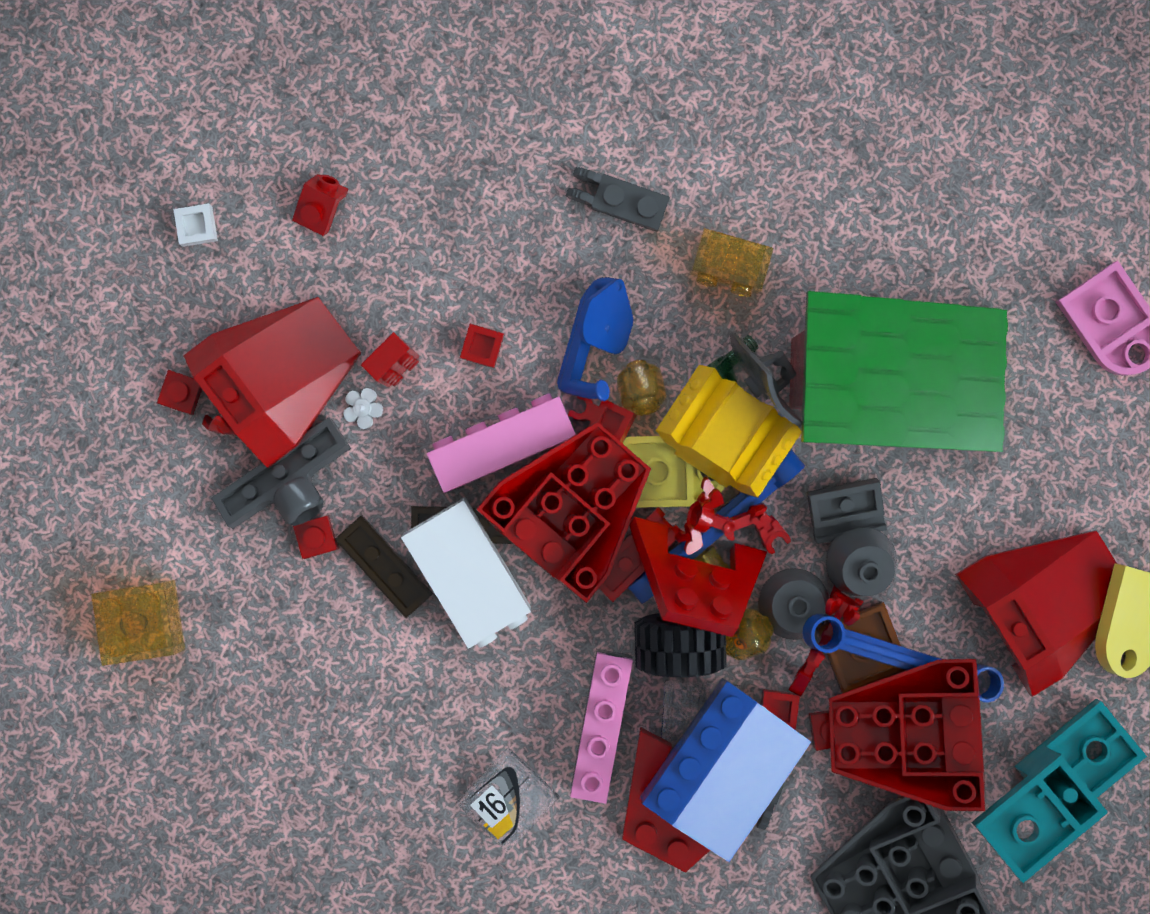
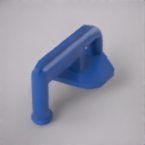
M601 277L593 281L582 296L558 376L557 384L560 391L587 399H599L600 401H606L609 398L610 389L606 381L599 380L596 383L581 381L590 346L607 353L619 354L628 343L634 319L622 279Z

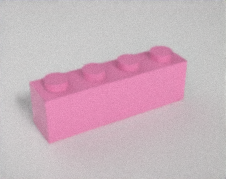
M550 393L531 401L533 407L521 413L518 408L511 409L498 415L500 422L487 427L485 422H481L465 430L466 437L454 441L452 436L433 443L434 450L426 454L443 493H448L557 446L576 435L560 396L552 399Z

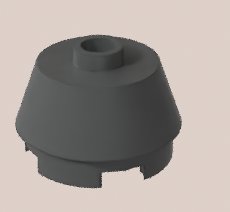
M856 527V529L849 530L841 536L835 537L828 548L826 556V570L833 585L840 591L854 596H873L883 592L891 584L897 565L896 550L891 540L882 532L866 527Z
M797 568L785 569L772 575L763 585L758 601L759 613L766 627L775 635L791 640L803 639L802 631L806 620L815 614L827 615L825 607L829 595L822 581L813 573ZM826 620L822 621L816 627L815 633L822 627Z

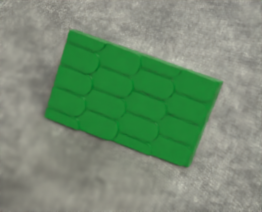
M806 292L805 330L791 339V365L796 371V376L790 381L789 407L802 410L801 442L1003 452L1005 436L1003 426L1004 406L1006 401L1005 370L1007 367L1006 335L1008 332L1007 310L854 294Z

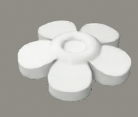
M370 388L363 389L361 395L357 391H350L346 395L345 401L353 407H348L344 410L345 420L348 422L357 420L358 427L361 429L370 428L373 425L372 417L378 418L383 414L382 404L373 403L377 397L376 392Z

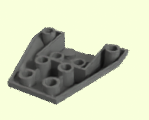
M904 796L890 801L810 876L830 914H993L977 870L944 810Z

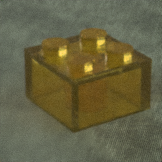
M175 580L111 589L91 594L102 666L170 656L185 650Z

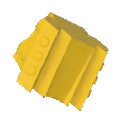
M698 365L655 430L665 443L676 449L674 452L676 456L725 488L731 485L738 491L757 498L802 432L797 425L790 422L787 418L781 417L774 406L767 405L744 391L736 381L722 379L715 368Z

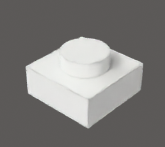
M209 203L173 209L179 245L185 247L218 241L213 208Z

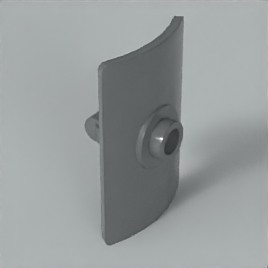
M730 333L734 355L749 375L744 382L756 398L763 395L766 400L769 398L783 416L793 424L801 427L803 422L778 394L796 376V371L784 352L778 351L759 359L736 333ZM772 363L775 366H782L780 372L782 378L778 381H775L772 373L767 368Z

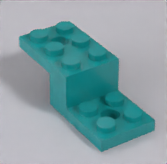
M1095 699L1014 767L1024 779L971 823L1018 880L1024 883L1108 813L1097 798L1147 756L1101 700ZM1093 741H1099L1102 746L1100 756L1096 759H1089L1086 755L1087 746ZM1024 820H1031L1034 824L1033 833L1027 838H1019L1017 835L1018 825Z

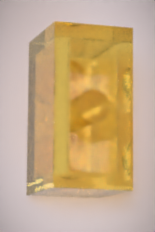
M704 228L690 275L697 276L696 282L699 284L717 287V284L721 283L731 286L730 292L751 297L752 292L758 294L763 288L774 248Z

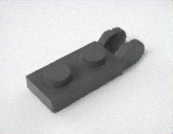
M575 167L573 173L575 178L598 185V189L594 197L580 189L568 188L566 197L591 206L592 210L658 232L670 199L669 196L606 174L601 176L594 171Z

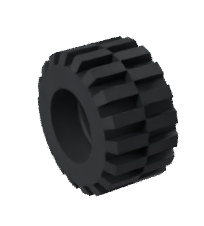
M660 613L644 616L634 622L635 667L640 671L655 676L682 678L710 675L726 667L725 635L662 620Z

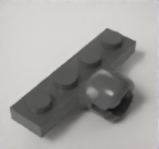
M328 417L309 430L297 447L272 466L267 468L261 463L211 497L226 525L232 529H235L271 504L276 506L285 522L293 526L301 525L313 519L323 508L324 501L312 483V477L316 472L350 450L351 447L335 422Z

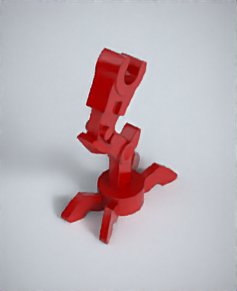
M704 477L701 483V488L704 491L689 508L687 522L684 525L685 531H680L675 536L677 542L686 541L684 551L687 555H691L703 547L701 532L708 531L710 527L722 530L727 539L734 541L735 530L754 524L761 544L770 554L775 553L772 547V542L775 538L781 537L787 544L791 542L789 534L772 515L769 516L766 513L767 506L764 503L751 505L747 512L731 518L715 514L714 509L724 504L721 492L714 488L707 477Z
M834 586L830 599L826 602L825 613L829 616L833 615V617L839 620L843 616V623L850 626L859 620L860 614L858 609L864 601L860 598H850ZM830 622L826 625L818 643L820 646L826 645L832 638L833 628ZM810 649L809 656L796 673L788 689L789 691L800 697L803 695L814 671L825 659L823 652Z

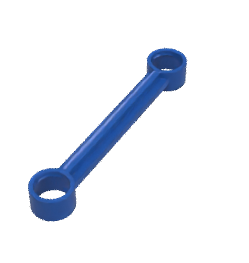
M790 449L758 498L740 492L715 514L731 518L747 512L751 505L761 503L776 489L794 478L805 467L804 463ZM710 527L708 531L701 532L703 547L691 555H687L684 551L686 541L679 543L669 553L695 559L723 535L722 530ZM645 571L628 587L641 604L654 596Z
M825 614L812 615L803 626L802 634L805 643L810 648L824 653H832L839 649L906 671L935 660H941L938 657L846 629L839 619ZM828 620L832 625L833 635L826 645L820 646L815 640V630L822 621ZM977 664L978 675L983 671H987L991 681L988 690L980 695V701L986 703L993 702L1003 692V676L996 668Z

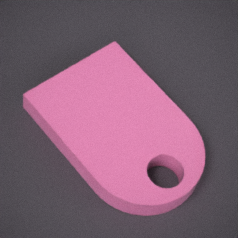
M1119 261L1113 262L1056 301V304L1095 361L1103 369L1116 375L1127 376L1144 372L1150 368V306ZM1134 344L1142 347L1145 353L1144 360L1139 365L1134 364L1128 355L1130 347Z

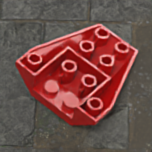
M316 297L213 333L183 356L193 378L234 433L269 468L298 446L357 361L361 352L320 298Z
M595 422L499 481L476 510L498 532L544 571L587 603L611 573L651 468L599 422Z
M1094 530L986 555L955 575L972 603L982 607L1016 661L1011 666L1029 695L1033 697L1061 680L1096 639L1114 564H1117L1099 533Z
M976 659L935 660L829 698L831 771L833 773L945 811H985L983 740Z

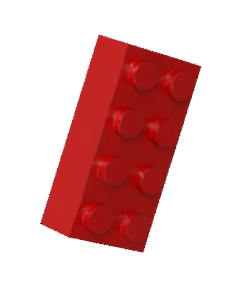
M393 332L361 366L377 382L387 387L391 385L395 387L402 381L403 377L401 375L407 369L411 371L418 365L419 361L417 359L420 356L401 337Z

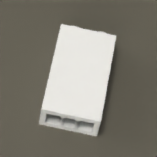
M466 497L403 533L401 539L468 649L476 644L479 648L484 647L497 638L496 632L506 626L510 630L514 629L528 620L526 614L531 612L529 602Z

